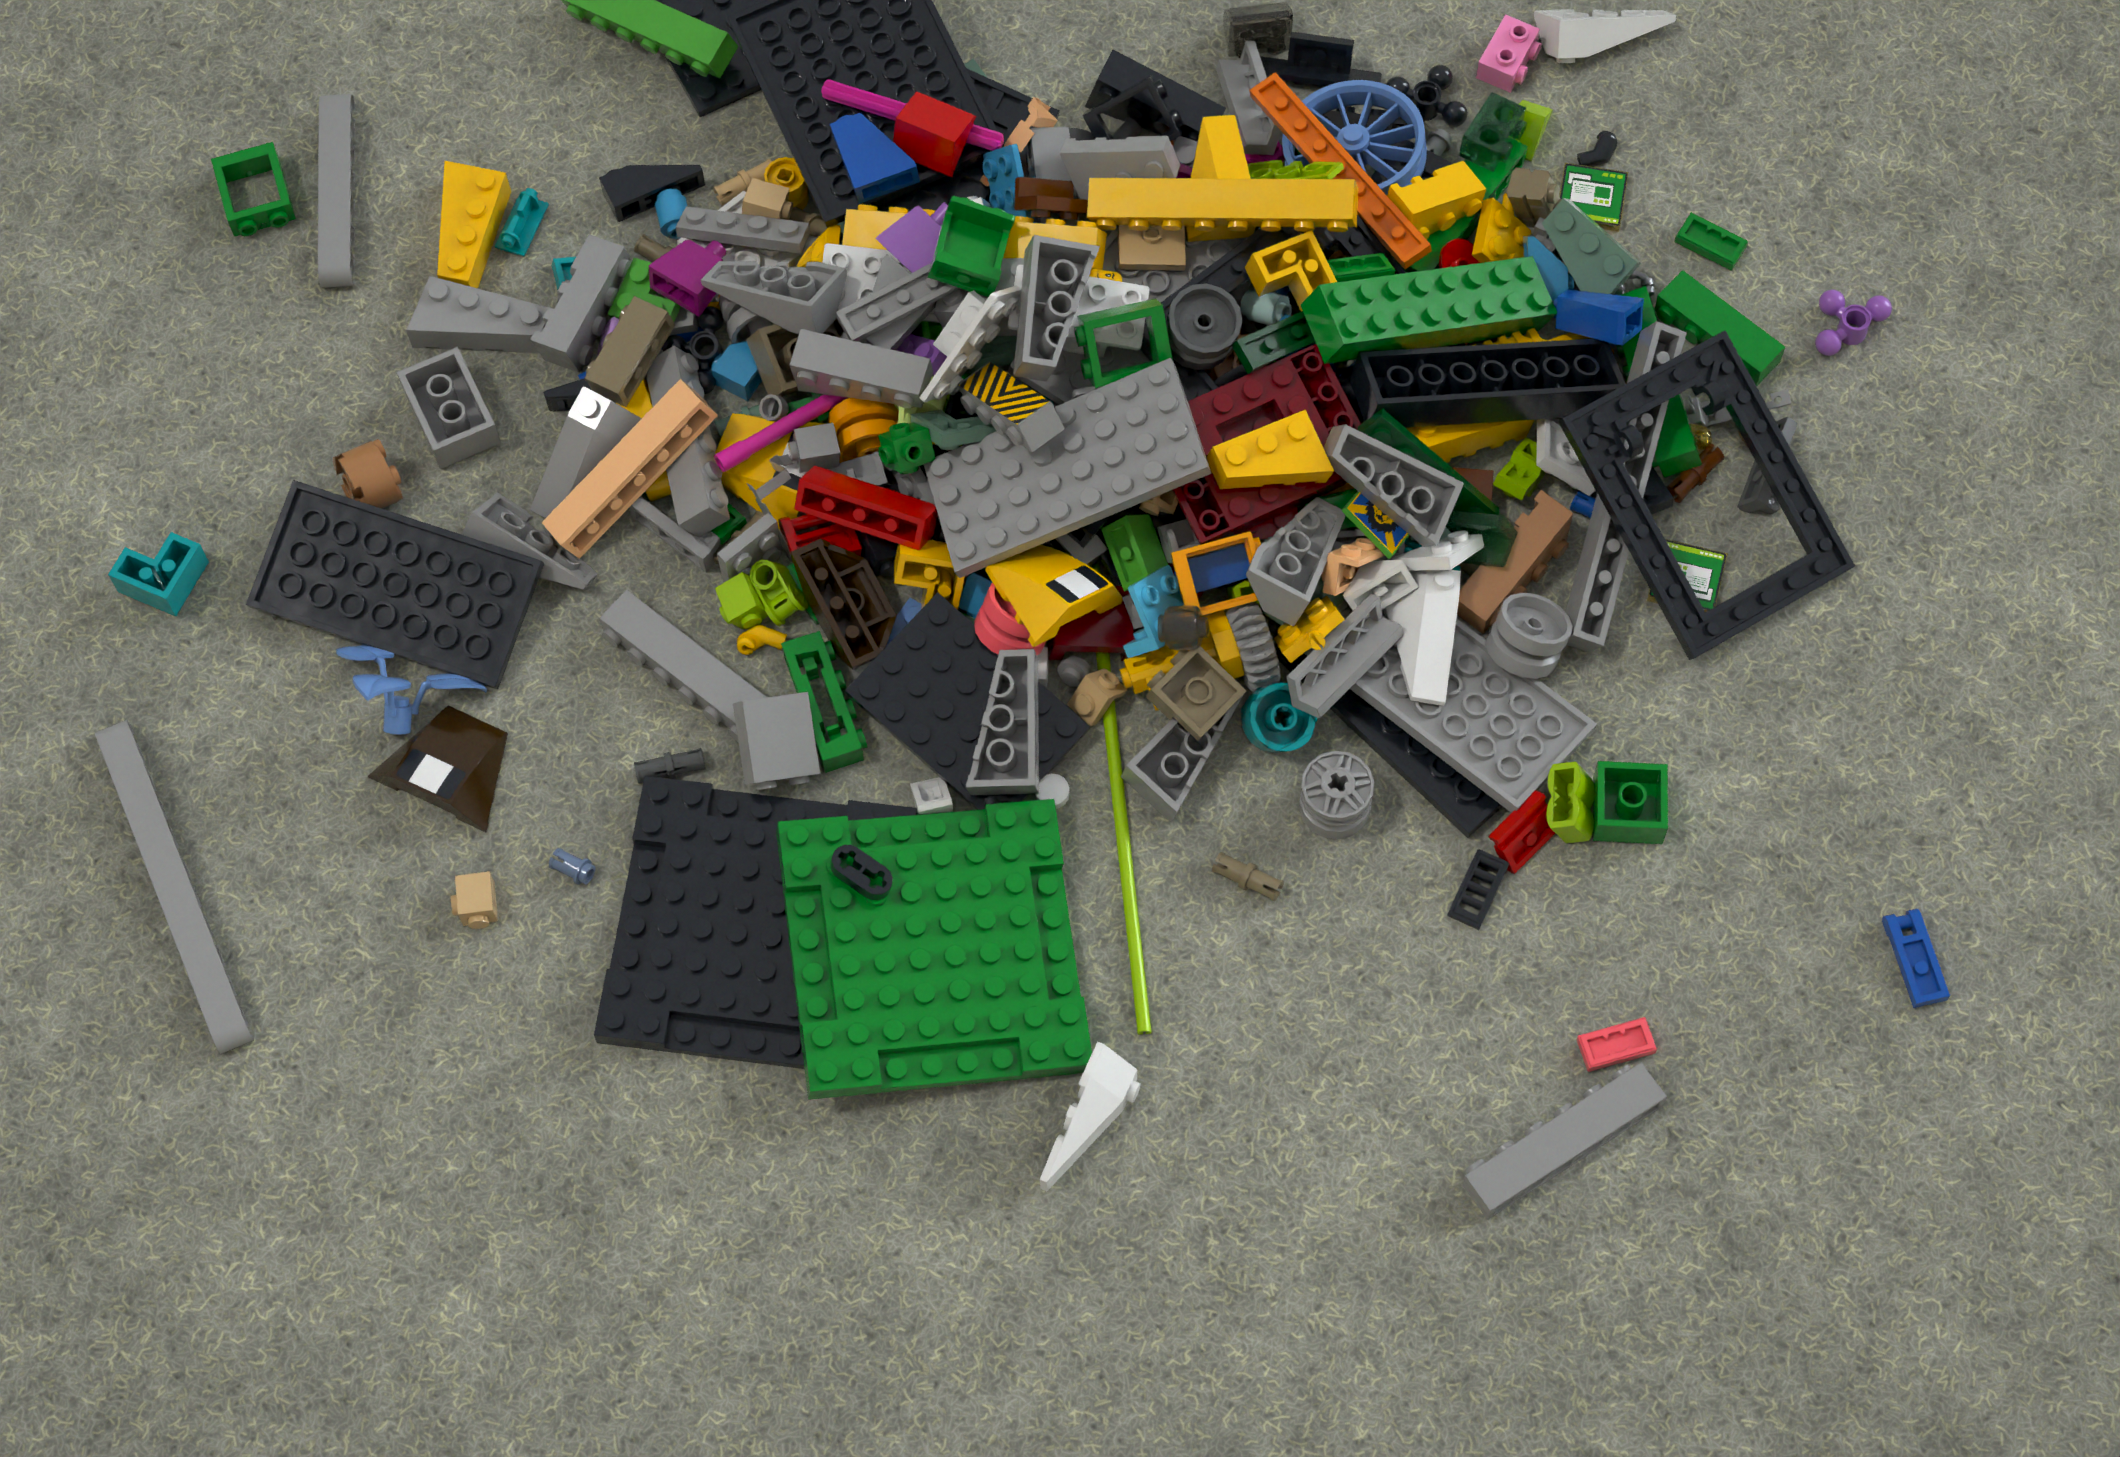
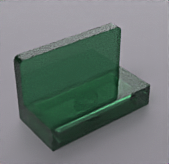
M1452 510L1446 524V528L1451 533L1465 530L1468 531V535L1482 534L1484 548L1462 563L1504 567L1506 565L1518 532L1504 515Z

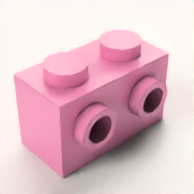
M1505 14L1479 60L1476 78L1511 93L1516 83L1520 85L1523 83L1528 72L1526 64L1529 59L1535 61L1542 45V43L1538 42L1540 29Z

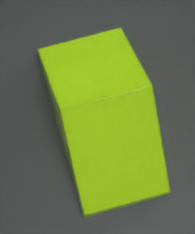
M1522 100L1515 107L1506 135L1528 146L1525 160L1532 161L1553 109Z

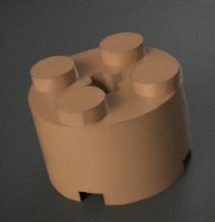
M379 439L369 441L333 457V464L337 475L343 473L342 480L344 484L341 487L346 497L383 509L399 502V500L403 499V496L398 486L401 483L399 473L394 465L388 467L384 459L386 452Z

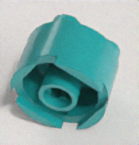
M1275 683L1255 690L1241 708V722L1246 737L1260 750L1271 753L1292 751L1305 745L1312 737L1317 722V717L1292 706L1288 683ZM1282 712L1284 718L1280 720L1281 723L1276 724L1274 717L1277 716V713Z

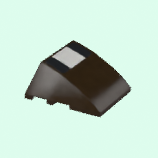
M448 705L370 773L368 778L396 791L401 789L454 814L458 820L487 833L490 810L494 801L498 773H500L508 733Z

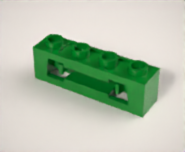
M817 631L781 643L783 655L796 692H808L816 748L825 773L864 761L862 749L868 748L862 728L855 730L852 720L857 718L852 700H845L841 691L847 688L841 670L834 671L831 661L836 660L830 640L824 642L821 632ZM820 663L822 666L823 683L838 722L826 727L829 739L827 743L823 736L826 734L824 722L809 682L819 678L817 664ZM799 667H804L806 674L802 675ZM844 728L846 733L844 735H841L840 729Z

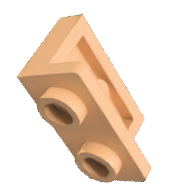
M1358 538L1351 544H1344L1341 548L1329 552L1321 575L1322 581H1324L1323 593L1336 596L1346 591L1360 566L1385 555L1367 538Z

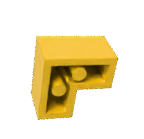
M1312 230L1252 253L1245 266L1246 272L1259 297L1289 286L1301 311H1303L1301 304L1318 285L1337 282Z
M929 540L920 550L898 544L894 562V584L923 588L921 609L938 592L958 610L965 576L959 578L954 572L946 542Z

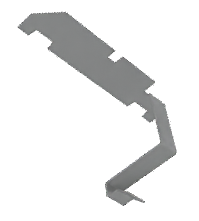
M788 454L783 456L775 455L769 460L774 470L780 473L757 490L747 483L749 489L753 491L756 497L755 500L764 515L768 512L770 513V511L761 500L791 479L787 469L783 467L793 464ZM779 529L781 546L785 549L788 559L793 563L787 542Z

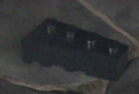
M1112 50L1085 105L1086 108L1091 109L1152 75L1155 81L1159 79L1162 81L1169 94V97L1165 98L1170 110L1176 108L1184 122V125L1180 127L1182 130L1181 137L1198 141L1203 117L1223 116L1226 107L1115 50ZM1148 88L1102 113L1124 122L1126 118L1130 117L1141 128L1157 134H1162L1170 129Z

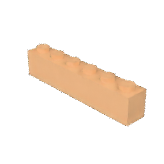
M680 379L571 493L543 520L542 524L563 548L580 559L711 424L718 414L694 389Z

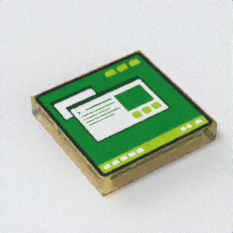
M1565 163L1559 195L1560 199L1566 198L1572 201L1602 229L1619 232L1629 172Z
M1665 539L1704 611L1706 612L1715 607L1728 553ZM1649 588L1647 601L1657 603Z

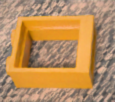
M1251 531L1170 554L1188 620L1256 602L1258 599L1255 593L1200 607L1187 558L1243 543L1250 565L1255 551L1261 545L1259 537L1253 538Z

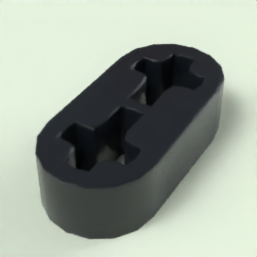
M843 845L834 851L831 859V870L838 879L870 900H881L889 894L893 877L885 866L852 845ZM849 856L854 859L852 865L855 868L847 866L844 869L840 866L842 861L840 858L846 860ZM878 876L883 879L881 884L883 888L876 886L873 889L869 886L871 881L869 878L874 880Z

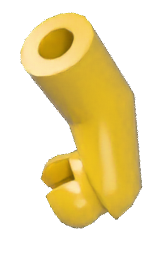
M756 625L739 635L736 647L743 655H750L765 644L782 650L781 643L786 641L787 634L763 625Z

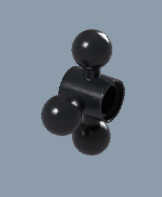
M1444 65L1432 67L1427 75L1428 81L1419 82L1415 85L1414 89H1410L1409 82L1400 76L1392 77L1387 81L1386 85L1399 90L1411 99L1424 121L1434 119L1439 113L1442 114V118L1447 125L1457 127L1462 125L1467 119V109L1461 102L1452 101L1448 104L1441 102V90L1447 89L1453 80L1451 70Z
M714 306L706 307L703 313L698 316V324L704 331L696 333L691 338L690 343H687L679 335H670L662 346L663 352L672 346H676L685 353L693 355L699 365L697 372L704 394L710 393L716 385V380L710 369L714 359L719 354L724 353L715 336V332L722 327L724 319L721 311ZM704 346H714L713 351L709 355L703 356L699 354Z

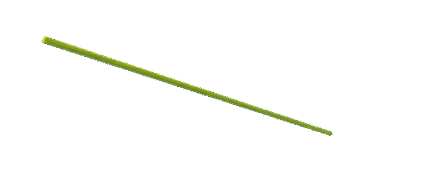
M1099 561L1091 566L1098 573H1100ZM1096 652L1097 669L1104 668L1111 672L1110 654ZM1114 699L1103 715L1137 1033L1142 1035L1143 1032L1151 1034L1152 1031L1124 780L1121 778L1123 771Z

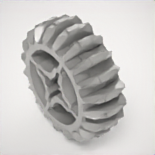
M1251 602L1226 609L1224 613L1231 626L1244 670V676L1242 677L1247 688L1254 692L1267 685L1279 683L1281 679L1279 660L1269 627L1259 604Z

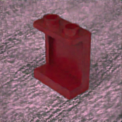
M1115 586L1122 597L1129 594V591H1124L1122 586ZM1124 601L1101 614L1093 610L1060 626L1056 636L1047 640L1048 660H1062L1065 652L1120 653L1121 661L1127 659L1128 657L1123 646L1135 639L1133 633L1138 630H1133Z

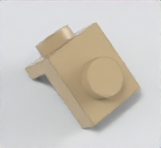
M1103 668L1085 675L1067 705L1091 727L1101 720L1112 701L1124 696L1127 689L1119 682L1115 674Z

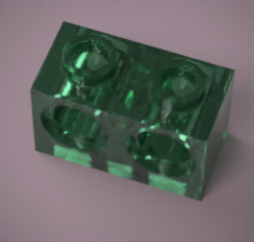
M1491 92L1463 135L1459 156L1494 172L1500 161L1504 163L1507 161L1513 148V140H1520L1526 129L1527 122L1523 121L1526 107Z

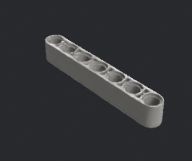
M353 94L319 96L318 278L321 288L355 285V282L352 281V273H355V254L352 253V245H355V227L352 226V218H355V199L352 198V191H355V172L352 170V164L355 163V145L352 143V137H355V118L352 116V110H355Z

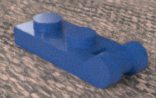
M1919 909L1908 910L1906 915L1898 917L1895 914L1883 916L1882 923L1886 935L1891 942L1913 1008L1947 1001L1950 994ZM1910 928L1913 934L1903 936L1902 930Z

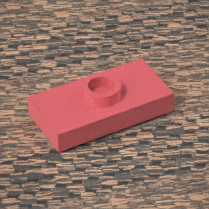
M1645 1017L1577 1036L1576 1039L1588 1072L1652 1055L1657 1051Z

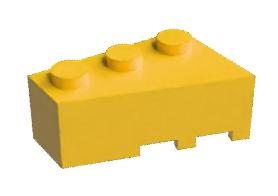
M1464 161L1434 170L1432 173L1434 177L1423 180L1419 175L1410 180L1412 183L1410 185L1400 187L1398 183L1389 186L1387 194L1389 199L1426 240L1438 230L1445 231L1449 229L1461 217L1474 215L1483 205L1486 187Z
M1306 410L1213 446L1207 456L1208 464L1220 489L1263 487L1266 484L1282 483L1284 485H1294L1297 482L1313 481L1315 483H1326L1334 472Z

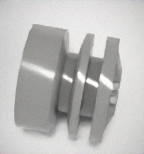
M1331 751L1320 754L1306 767L1302 774L1299 810L1303 822L1312 832L1324 838L1342 839L1353 836L1365 826L1371 812L1374 779L1370 768L1361 758L1348 752Z

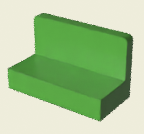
M1149 514L1126 515L1101 529L1124 591H1128L1130 585L1168 565Z

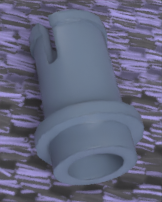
M557 848L553 852V855L564 862L562 863L550 857L549 868L573 878L574 883L578 885L581 883L588 884L592 880L596 868L592 865L590 859L585 858L582 860L561 848Z

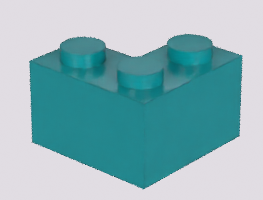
M170 532L154 559L125 547L108 576L119 593L176 617L208 565L209 560L199 543Z

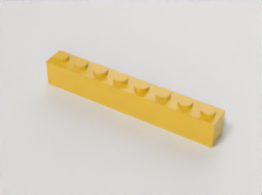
M1089 178L1087 218L1090 222L1097 223V228L1101 230H1114L1116 225H1129V228L1132 230H1148L1149 226H1162L1164 230L1177 231L1181 230L1182 226H1195L1196 230L1212 231L1215 229V226H1228V229L1232 231H1246L1248 226L1261 227V230L1270 232L1280 231L1281 227H1294V230L1300 232L1314 231V227H1327V230L1332 232H1345L1348 230V227H1357L1358 186L1355 179Z
M862 204L858 205V210L846 209L842 245L887 250L876 239L877 236L907 214L908 209L889 207V212L877 211L878 207ZM923 209L929 216L935 212V210ZM1015 216L1003 258H1024L1025 249L1032 237L1038 235L1100 246L1091 270H1103L1107 233L1097 228V223L1077 221V226L1065 225L1064 220L1046 219L1045 224L1033 223L1034 219L1030 217Z

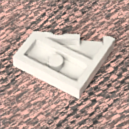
M1465 530L1448 534V537L1439 540L1436 546H1422L1395 556L1392 560H1402L1409 571L1451 570L1484 548L1482 534L1468 535V531Z

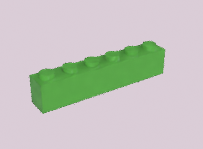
M561 0L567 6L566 12L572 17L581 21L583 18L589 19L595 27L605 32L609 28L626 42L638 41L644 49L653 54H657L660 51L665 54L666 58L677 65H682L683 62L689 64L692 70L704 77H707L709 73L717 78H721L739 47L728 32L656 0Z

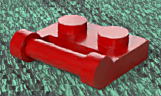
M809 514L790 519L789 516L778 519L780 531L787 542L790 554L792 551L819 539H824L832 545L844 548L857 555L862 553L855 529L835 524L796 535V531L830 521Z

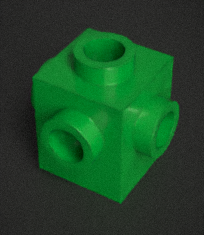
M914 422L910 424L898 423L890 426L888 432L878 435L881 445L878 448L882 463L885 467L895 470L900 474L914 473L919 470L920 465L935 460L929 428Z

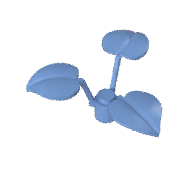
M368 645L336 649V654L342 658L357 661L373 660L379 665L381 675H354L353 684L367 701L384 693L383 731L386 733L399 735L411 733L412 714L419 713L421 700L426 690L430 688H478L487 693V688L483 684L452 673L434 674L426 676V681L422 682L413 704H409L408 697L394 696V691L411 688V683L403 678L387 677L384 658H394V653Z

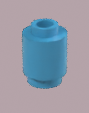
M678 189L663 190L657 195V201L655 202L660 230L664 236L679 239L681 237H677L676 225L685 207H688L687 200Z

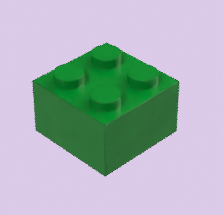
M1598 761L1593 775V841L1663 844L1668 830V764Z

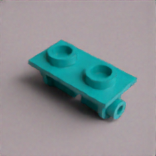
M526 188L525 191L519 194L494 246L495 248L525 257L549 206V203L538 200V192L536 190Z

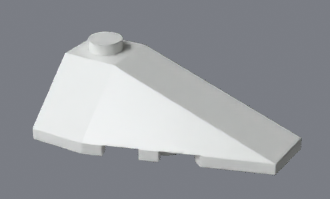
M1574 9L1534 11V19L1537 28L1540 29L1539 35L1544 52L1555 57L1558 63H1575V58L1589 57L1676 21L1675 14L1663 10H1622L1620 17H1617V12L1593 10L1592 17H1589L1587 13L1574 12Z
M1452 569L1409 571L1418 588L1383 608L1386 619L1402 625L1403 636L1394 646H1397L1401 659L1400 668L1410 700L1444 706L1446 703L1456 626L1461 571Z
M1097 1042L1078 1084L1080 1085L1078 1092L1080 1101L1078 1104L1074 1102L1069 1106L1063 1129L1067 1131L1064 1136L1059 1134L1056 1138L1040 1177V1189L1048 1191L1124 1110L1127 1101L1133 1103L1138 1095L1141 1083L1136 1082L1137 1069L1105 1044Z

